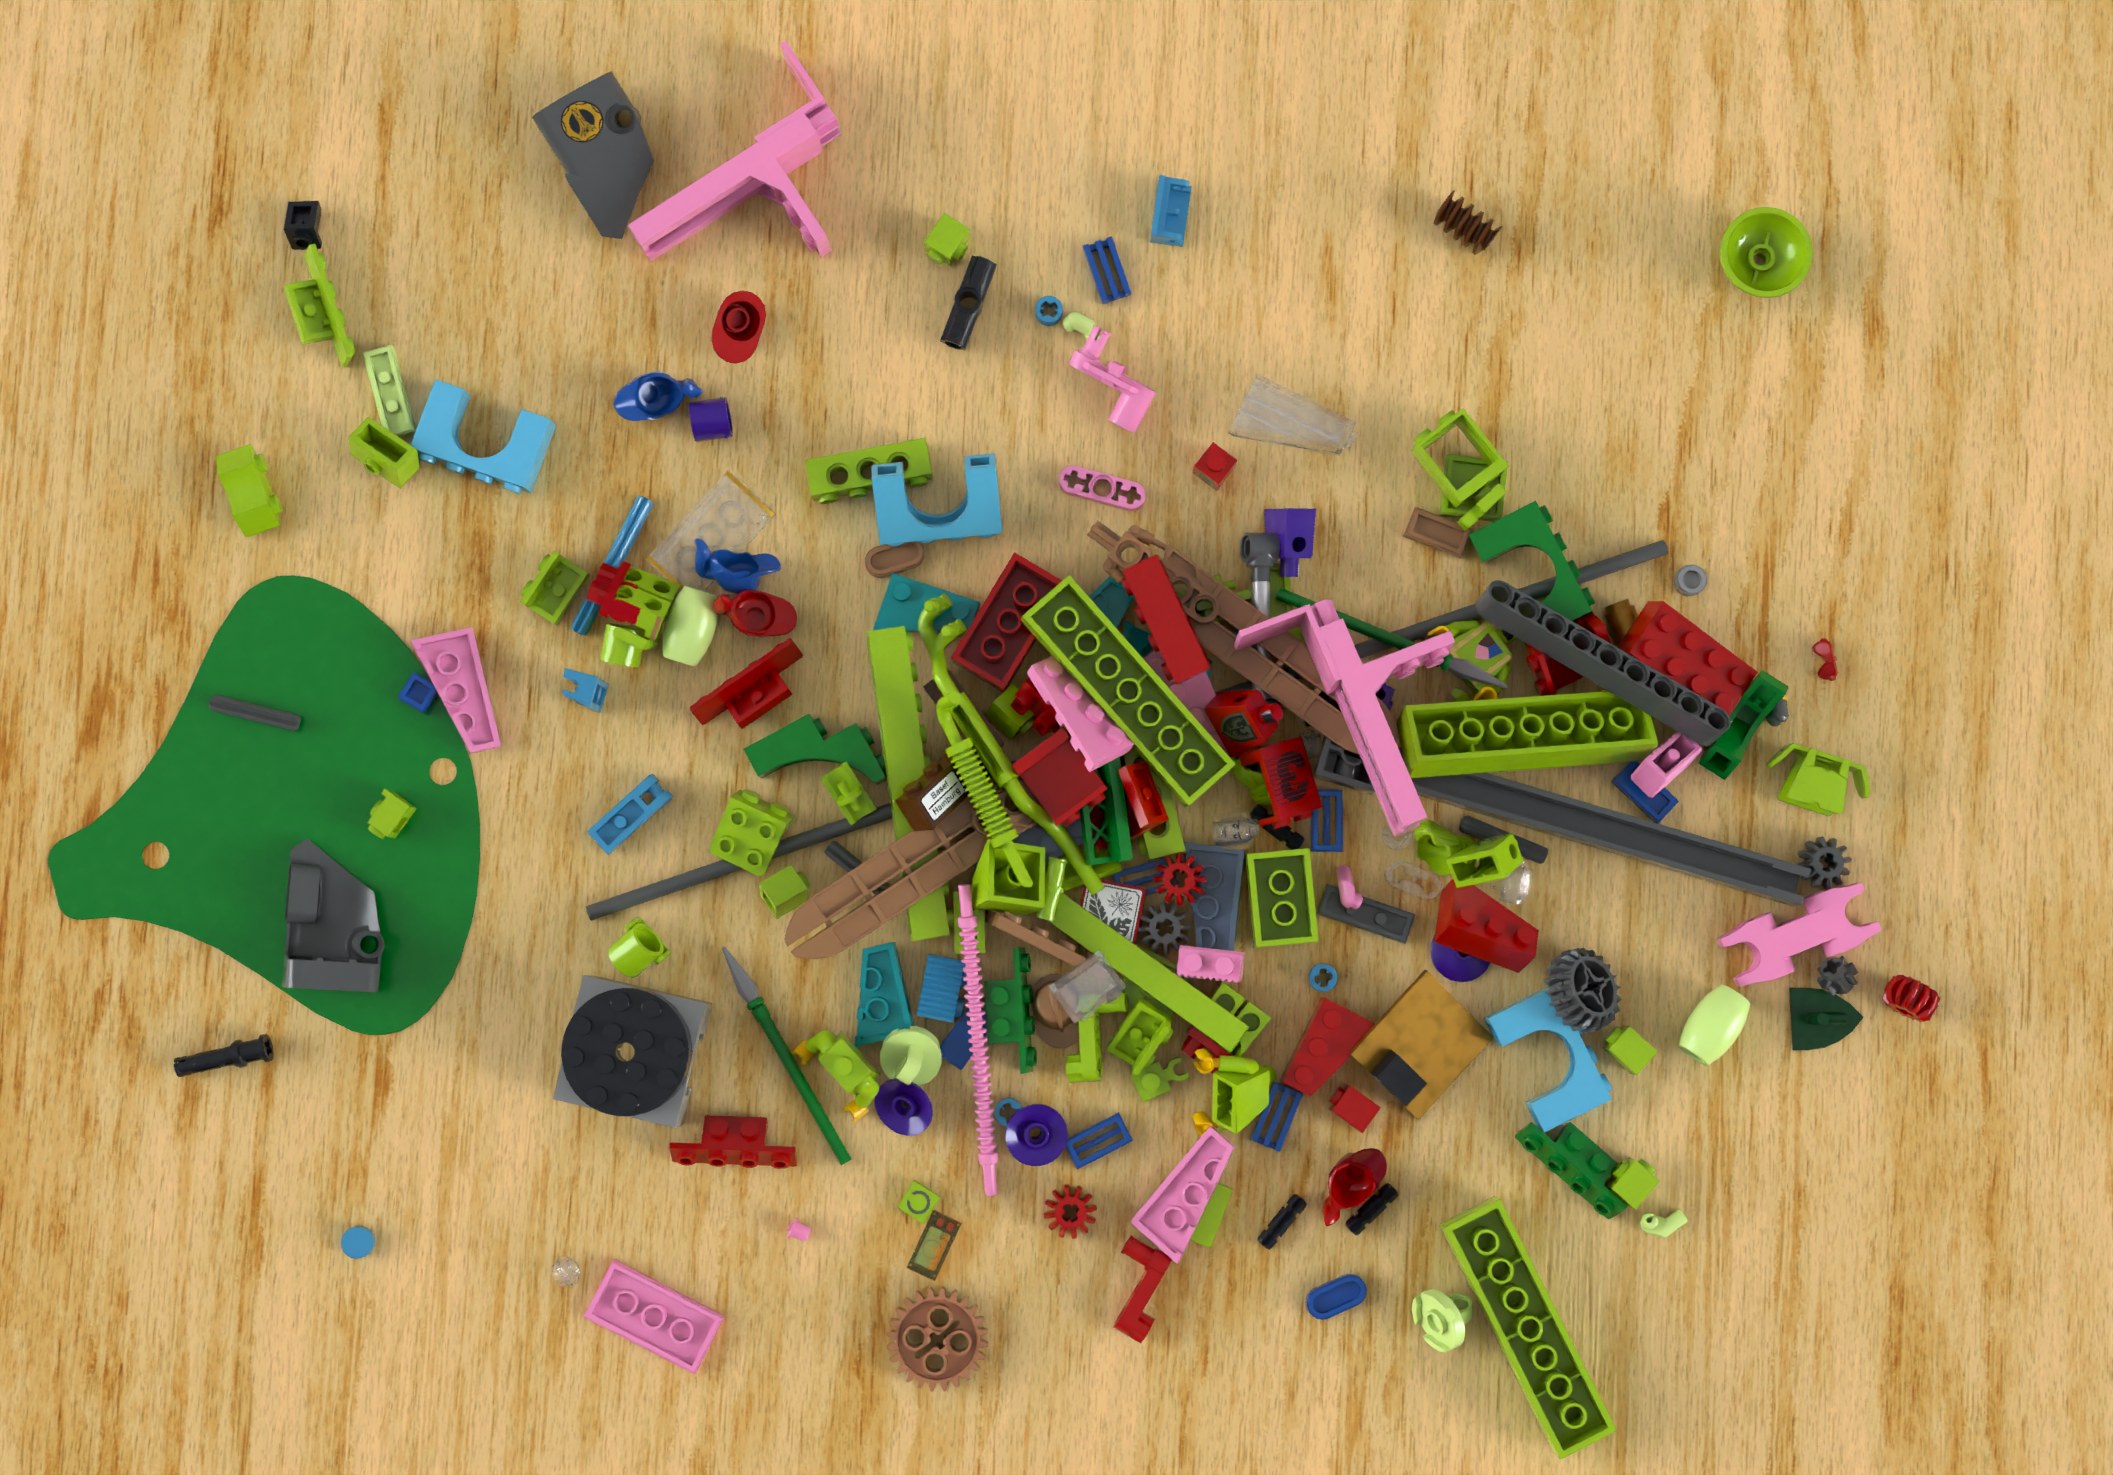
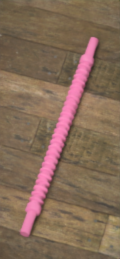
M971 884L958 885L961 917H958V927L962 928L959 936L963 937L960 945L964 946L961 954L965 955L961 962L965 963L962 971L966 972L963 980L967 981L964 989L968 990V994L964 997L969 1000L965 1004L969 1008L966 1016L970 1017L967 1025L971 1026L968 1034L972 1035L968 1042L972 1043L969 1051L973 1052L970 1060L974 1061L971 1069L975 1070L971 1077L976 1080L972 1086L976 1088V1091L973 1092V1095L977 1097L974 1104L978 1105L974 1112L979 1115L975 1119L979 1123L976 1131L980 1132L977 1140L981 1141V1144L978 1145V1149H981L978 1158L979 1164L983 1165L985 1195L993 1196L998 1194L995 1170L998 1154L994 1151L997 1144L993 1143L996 1135L992 1134L995 1126L991 1125L994 1117L990 1116L994 1109L990 1107L993 1100L989 1099L992 1091L988 1090L991 1082L987 1081V1078L991 1074L986 1071L990 1065L986 1063L989 1056L985 1054L988 1046H984V1042L988 1039L983 1036L987 1032L986 1028H983L986 1020L982 1019L985 1011L981 1010L984 1002L980 1001L984 994L980 993L983 985L979 984L982 976L978 975L981 967L977 966V962H980L981 959L976 956L980 952L976 948L979 940L975 939L978 931L974 929L978 923L977 916L973 915Z

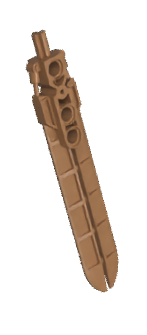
M1097 521L1091 527L1087 536L1110 552L1103 564V569L1117 584L1122 583L1121 579L1125 578L1122 570L1152 556L1151 549L1144 544L1148 546L1153 544L1165 550L1162 562L1173 586L1184 584L1188 587L1187 595L1180 600L1201 645L1345 750L1359 754L1342 712L1319 696L1321 691L1326 695L1327 692L1305 643L1289 632L1256 643L1278 659L1276 664L1251 646L1236 651L1234 643L1237 636L1218 623V617L1238 631L1270 618L1205 572L1175 548L1154 539L1153 534L1139 526H1131L1122 537L1100 521ZM1126 548H1134L1138 551V557L1133 562L1122 560L1121 554ZM1200 602H1209L1213 606V611L1209 616L1201 617L1196 613V607ZM1283 664L1314 685L1316 689L1314 691L1310 690L1281 669ZM1334 693L1327 695L1337 702ZM1377 697L1394 740L1397 742L1398 732L1394 718L1383 701Z
M1019 775L1017 780L1027 795L1043 807ZM993 777L988 781L989 784L993 783L991 788L996 789L994 794L999 795L997 800L1001 799L1000 806L1004 805L1005 808L1002 810L1003 812L1007 811L1008 814L1005 816L1010 817L1008 822L1013 823L1011 828H1015L1018 835L1037 824L1018 807L1009 811L1005 806V799L1008 796L1005 788H999ZM967 796L933 830L910 831L806 900L796 910L789 922L784 939L787 947L823 923L827 927L792 950L791 953L795 957L803 959H821L836 955L977 863L986 841L992 838L991 836L987 837L986 834L989 832H985L979 823L978 817L980 813L976 814L978 809L973 808L975 803L970 802L972 797L968 798ZM971 827L973 831L952 845L949 843V840L967 828ZM943 845L945 847L944 850L914 870L910 869L911 865ZM902 871L905 872V876L872 897L870 892ZM865 897L867 901L832 923L831 918Z

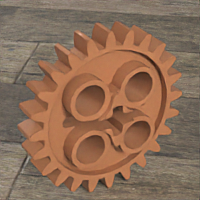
M942 1286L939 1295H935L933 1288L929 1287L926 1297L918 1290L916 1291L917 1301L914 1302L906 1297L904 1301L907 1309L902 1307L896 1308L895 1311L901 1318L890 1319L889 1323L896 1327V1330H889L886 1336L895 1339L894 1342L887 1345L888 1350H896L890 1361L901 1362L897 1373L905 1370L909 1372L906 1382H910L914 1377L918 1378L917 1388L919 1389L925 1382H929L931 1392L934 1391L936 1383H940L943 1391H946L949 1381H952L953 1385L958 1388L960 1376L967 1381L970 1380L969 1368L974 1371L979 1370L980 1367L975 1362V1359L985 1360L986 1355L979 1350V1348L988 1347L989 1343L986 1340L980 1339V1336L988 1333V1328H979V1324L985 1320V1317L974 1316L978 1309L977 1304L970 1308L966 1306L969 1296H965L961 1301L957 1300L958 1290L956 1289L952 1292L951 1296H946L944 1286ZM935 1309H944L949 1315V1320L944 1324L935 1323L931 1316ZM955 1320L960 1321V1325L944 1336L943 1345L937 1342L921 1357L917 1358L915 1356L917 1351L931 1342L933 1332L936 1335H940ZM911 1329H919L924 1335L923 1342L919 1344L911 1343L907 1338V1332ZM964 1334L969 1344L963 1349L955 1348L951 1343L953 1335ZM931 1354H939L944 1360V1365L939 1369H933L928 1366L926 1358Z

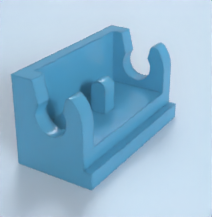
M1159 175L1150 243L1183 247L1192 187L1189 186V181Z
M565 668L563 677L579 686L575 687L576 692L572 693L568 690H562V694L594 712L601 713L609 684L599 677Z

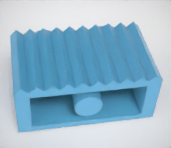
M932 954L928 955L916 1016L954 1023L955 1017L961 1018L965 999L959 998L961 986L967 985V981L963 980L966 972L962 971L965 963L957 959Z

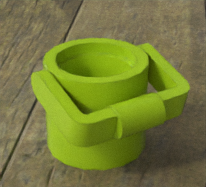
M606 623L600 660L616 665L640 667L642 650L654 649L658 644V637L654 641L644 636L646 631L635 626Z
M636 917L624 927L627 932L612 944L608 950L609 958L615 968L623 975L631 978L639 976L653 962L658 965L671 954L656 932L640 917Z

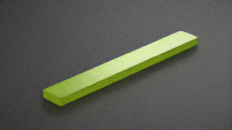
M1064 893L1060 894L1055 921H1049L1229 1052L1234 1050L1250 1026Z

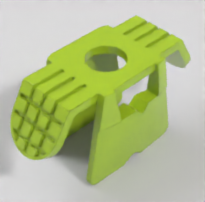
M1795 743L1785 745L1766 763L1768 768H1772L1790 752L1797 754L1798 756L1777 796L1778 800L1825 816H1831L1833 813H1843L1849 771L1852 772L1858 795L1862 799L1868 798L1870 795V785L1865 766L1813 748H1807Z

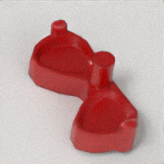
M1822 638L1812 647L1813 652L1825 658V663L1819 669L1818 676L1824 680L1835 681L1838 674L1835 662L1837 658L1834 656L1831 642L1827 638Z

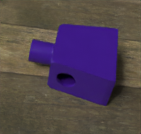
M1264 509L1265 533H1276L1280 540V577H1299V558H1312L1316 509Z

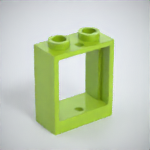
M1464 408L1456 414L1453 410L1445 414L1438 420L1440 426L1431 432L1427 428L1414 438L1416 444L1411 449L1412 454L1455 509L1509 467ZM1455 426L1460 428L1489 465L1458 490L1455 489L1425 451L1426 448Z

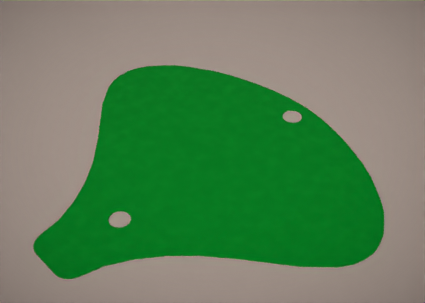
M292 575L277 576L265 580L249 589L236 602L219 628L164 742L139 778L111 808L93 823L60 840L50 850L48 866L58 905L61 911L72 919L87 920L116 917L145 921L182 932L221 950L258 973L316 1014L353 1032L367 1035H386L402 1031L416 1023L429 1012L451 981L461 958L472 923L477 897L480 863V818L472 764L463 739L439 694L426 714L397 698L413 672L429 681L431 679L404 642L366 606L348 593L313 578ZM216 694L296 714L301 717V723L297 731H291L210 710V699L212 695ZM439 758L450 759L456 766L457 773L455 779L447 785L436 784L430 777V767ZM384 789L394 791L417 808L396 838L385 836L381 839L367 829L370 826L367 822L372 817L370 815L371 809L379 800L384 801L386 798L381 794ZM307 838L375 892L380 935L384 940V948L381 954L379 992L282 987L287 932L285 908L290 849ZM152 842L163 843L169 851L168 862L159 869L149 868L142 860L144 848ZM367 935L362 938L360 948L364 953H370L375 949L376 942L372 936Z

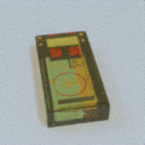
M933 1210L907 1268L935 1281L962 1222Z

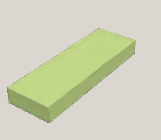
M391 344L363 352L381 425L399 438L415 434L416 426L395 347Z

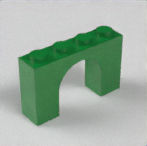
M1534 501L1469 534L1484 564L1521 547H1532L1543 551L1554 563L1556 580L1550 594L1540 603L1571 621L1591 612L1593 613L1590 606L1595 604V601L1587 587L1581 590L1576 580L1581 574L1574 560L1566 561L1562 551L1567 549L1559 532L1553 535L1548 525L1553 519L1545 505L1539 507L1537 502Z

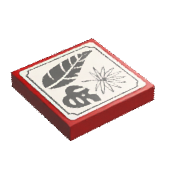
M1101 880L1105 888L1092 896L1084 884L1080 906L1136 945L1139 933L1138 927H1140L1141 923L1140 917L1143 913L1147 889Z

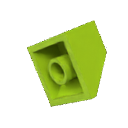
M987 840L972 877L973 908L1003 913L1007 911L1011 914L1024 916L1044 909L1045 847L1014 843L1033 881V885L1027 888L1018 882L1002 847L999 846L993 849L990 841Z

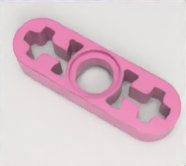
M1078 466L1064 468L1059 476V486L1067 495L1126 511H1137L1145 502V490L1137 482ZM1072 473L1077 474V480L1086 482V476L1092 477L1089 482V493L1083 492L1085 486L1081 484H1075L1074 488H1069L1068 481L1064 480L1065 477L1069 478ZM1101 480L1108 482L1111 486V492L1105 497L1097 496L1093 490L1096 482ZM1116 484L1122 485L1120 492L1129 493L1131 489L1136 490V496L1140 497V500H1134L1133 504H1128L1127 497L1118 495V501L1112 500L1115 496Z

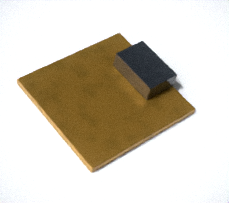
M1424 970L1349 1053L1419 1120L1494 1037L1427 970Z

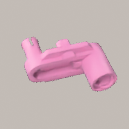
M1093 325V329L1083 349L1075 350L1068 364L1122 392L1108 420L1128 431L1136 433L1156 391L1124 375L1127 370L1126 366L1116 361H1110L1108 366L1100 362L1099 356L1111 333L1103 330L1097 341L1102 328Z

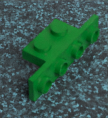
M1025 947L1013 948L1014 979L984 981L988 1044L1019 1042L1021 1074L1033 1072V1066L1037 1064L1036 1048L1031 1045V1035L1035 1033L1034 1017L1029 1014V1003L1033 1002L1032 986L1028 985L1027 972L1031 971V958L1029 953L1026 954Z
M1532 1122L1517 1132L1515 1138L1523 1147L1540 1159L1551 1172L1564 1180L1575 1193L1588 1201L1599 1214L1607 1219H1611L1627 1208L1623 1201L1604 1186L1617 1162L1571 1122L1563 1126L1554 1141Z

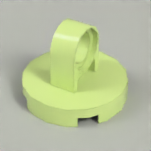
M910 1026V1029L899 1030L898 1028L893 1030L885 1038L880 1050V1065L885 1075L890 1079L896 1078L906 1085H910L912 1082L918 1086L929 1083L938 1074L942 1064V1053L937 1037L930 1031L918 1026Z
M1427 1289L1413 1300V1320L1416 1326L1421 1323L1424 1331L1427 1333L1422 1337L1431 1347L1443 1353L1448 1352L1451 1349H1456L1464 1342V1324L1473 1318V1301L1464 1294L1447 1296L1439 1290Z

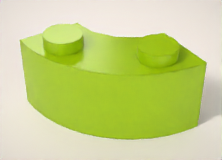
M251 444L217 455V475L228 496L232 516L244 536L249 537L281 526L279 513L283 512V507L279 497L273 495L265 473L268 471V466L262 454L257 455Z

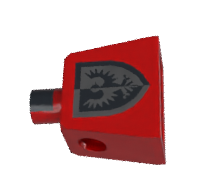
M1257 689L1219 692L1204 708L1206 715L1231 758L1266 742L1278 728V721L1283 717L1281 706L1278 703L1267 704L1262 693Z

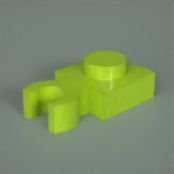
M1499 483L1492 490L1487 485L1474 497L1478 503L1457 524L1466 531L1507 491Z
M1181 1057L1171 1059L1167 1067L1163 1069L1159 1061L1152 1063L1149 1069L1143 1068L1138 1076L1130 1073L1142 1102L1170 1091L1171 1088L1168 1081H1184L1189 1077L1188 1072L1176 1075L1173 1071L1174 1065L1182 1062Z

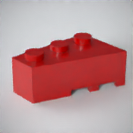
M1452 879L1442 889L1434 938L1435 943L1517 973L1522 971L1536 957L1538 929L1475 885L1457 888Z
M1321 997L1279 1081L1311 1097L1352 1056L1349 1051L1375 1023Z

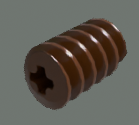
M1453 190L1438 209L1433 224L1438 226L1445 221L1443 231L1448 233L1455 229L1454 240L1465 236L1462 246L1466 248L1474 243L1472 253L1476 255L1486 250L1502 229V226L1491 230L1494 220L1489 219L1482 223L1484 212L1480 211L1473 216L1474 205L1470 204L1466 208H1462L1465 198L1460 197L1453 201L1455 192Z

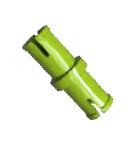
M1049 856L1045 875L1044 909L1037 911L1035 917L1055 921L1060 894L1064 893L1062 883L1068 860Z

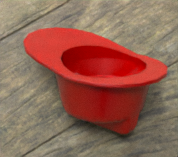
M742 290L733 292L721 304L712 329L711 341L714 351L724 361L734 364L745 362L756 350L766 320L765 305L760 297L752 292Z

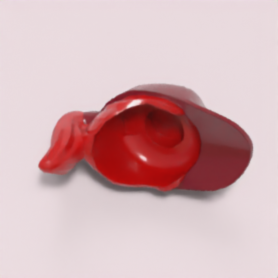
M1369 1148L1356 1153H1347L1333 1167L1328 1179L1330 1196L1325 1199L1322 1207L1326 1226L1334 1224L1340 1218V1209L1358 1207L1376 1191L1387 1171V1162L1380 1150Z

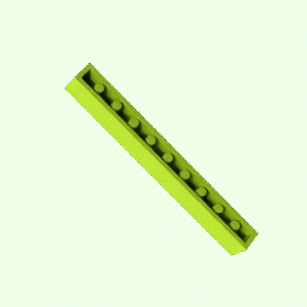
M905 626L865 632L896 841L913 829L895 800L904 793L903 788L910 782L918 780L924 774L923 769L931 764L929 755L924 756L922 743H927L925 725H919L918 712H922V701L920 693L915 694L913 682L918 681L916 663H910L909 651L913 650V639L911 632H906ZM942 847L937 848L911 865L910 869L914 870L943 850ZM904 871L900 873L901 878L906 875ZM948 882L906 909L909 935L912 941L950 935L949 928L954 927L953 914L951 909H946L944 898L949 896Z

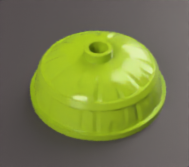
M1772 207L1754 208L1739 215L1726 229L1720 244V260L1728 279L1741 291L1759 298L1779 297L1795 289L1807 276L1813 258L1812 242L1802 223L1790 213ZM1754 256H1760L1763 259V264H1756Z

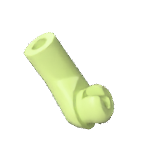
M1071 312L1063 319V327L1066 331L1074 332L1077 330L1084 334L1086 341L1093 329V325H1096L1093 319L1079 312Z
M1677 1209L1666 1218L1654 1215L1653 1213H1646L1641 1218L1640 1226L1647 1234L1665 1238L1686 1224L1688 1220L1681 1210Z

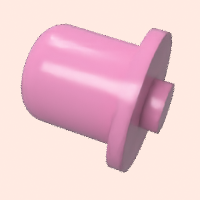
M795 1218L788 1226L787 1238L790 1239L792 1236L801 1241H806L811 1231L810 1227L798 1222V1218Z

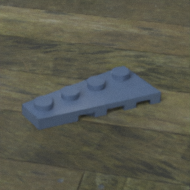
M1184 842L1186 861L1191 855L1194 856L1195 862L1191 868L1202 864L1204 869L1197 873L1196 876L1207 878V882L1196 883V886L1204 890L1202 895L1194 890L1191 892L1195 898V902L1191 903L1197 947L1234 951L1245 849Z

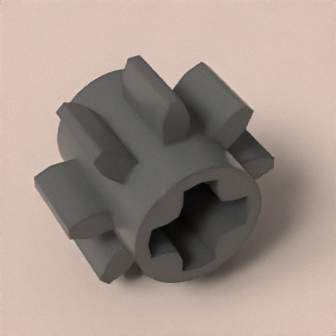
M1844 956L1828 958L1817 969L1821 975L1817 979L1822 989H1827L1831 996L1847 994L1858 983L1854 977L1858 973L1852 962L1847 963Z

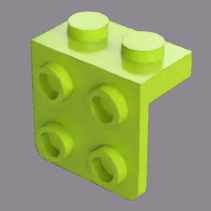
M748 789L738 790L729 799L709 846V851L711 854L755 875L763 876L768 870L783 833L791 826L795 815L789 813V809L782 804L775 802L770 804L761 800V796L754 791Z

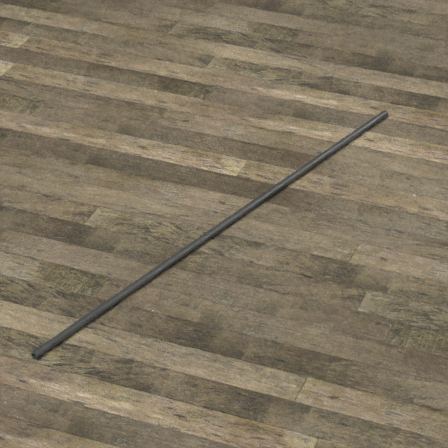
M1664 540L1578 568L1581 576L1576 578L1578 584H1582L1667 555V545ZM1556 576L1518 590L1533 599L1547 596L1554 587ZM1475 604L1391 633L1414 641L1428 636V632L1438 626H1446L1458 621L1476 620L1482 618V616L1479 615ZM1375 639L1354 645L1360 659L1394 648ZM1289 667L1283 669L1295 679H1303V677ZM1246 681L1217 691L1215 694L1225 691L1252 690V682ZM888 803L877 807L876 810L865 815L853 825H850L848 820L844 818L782 839L772 859L892 819L891 805ZM723 859L586 906L587 913L592 921L742 870L743 868Z

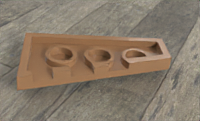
M993 911L987 912L985 922L1105 981L1109 969L1101 966L1103 960L1088 952L1083 957L1074 952L1077 946L1061 938L1058 943L1047 939L1049 932L1035 925H1032L1029 930L1020 925L1021 918L1005 911L1003 916Z

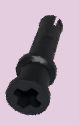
M267 1034L260 1035L259 1039L245 1042L235 1040L231 1046L177 1057L174 1059V1070L178 1077H184L229 1065L242 1068L254 1061L264 1060L269 1062L273 1060L274 1056L273 1045Z

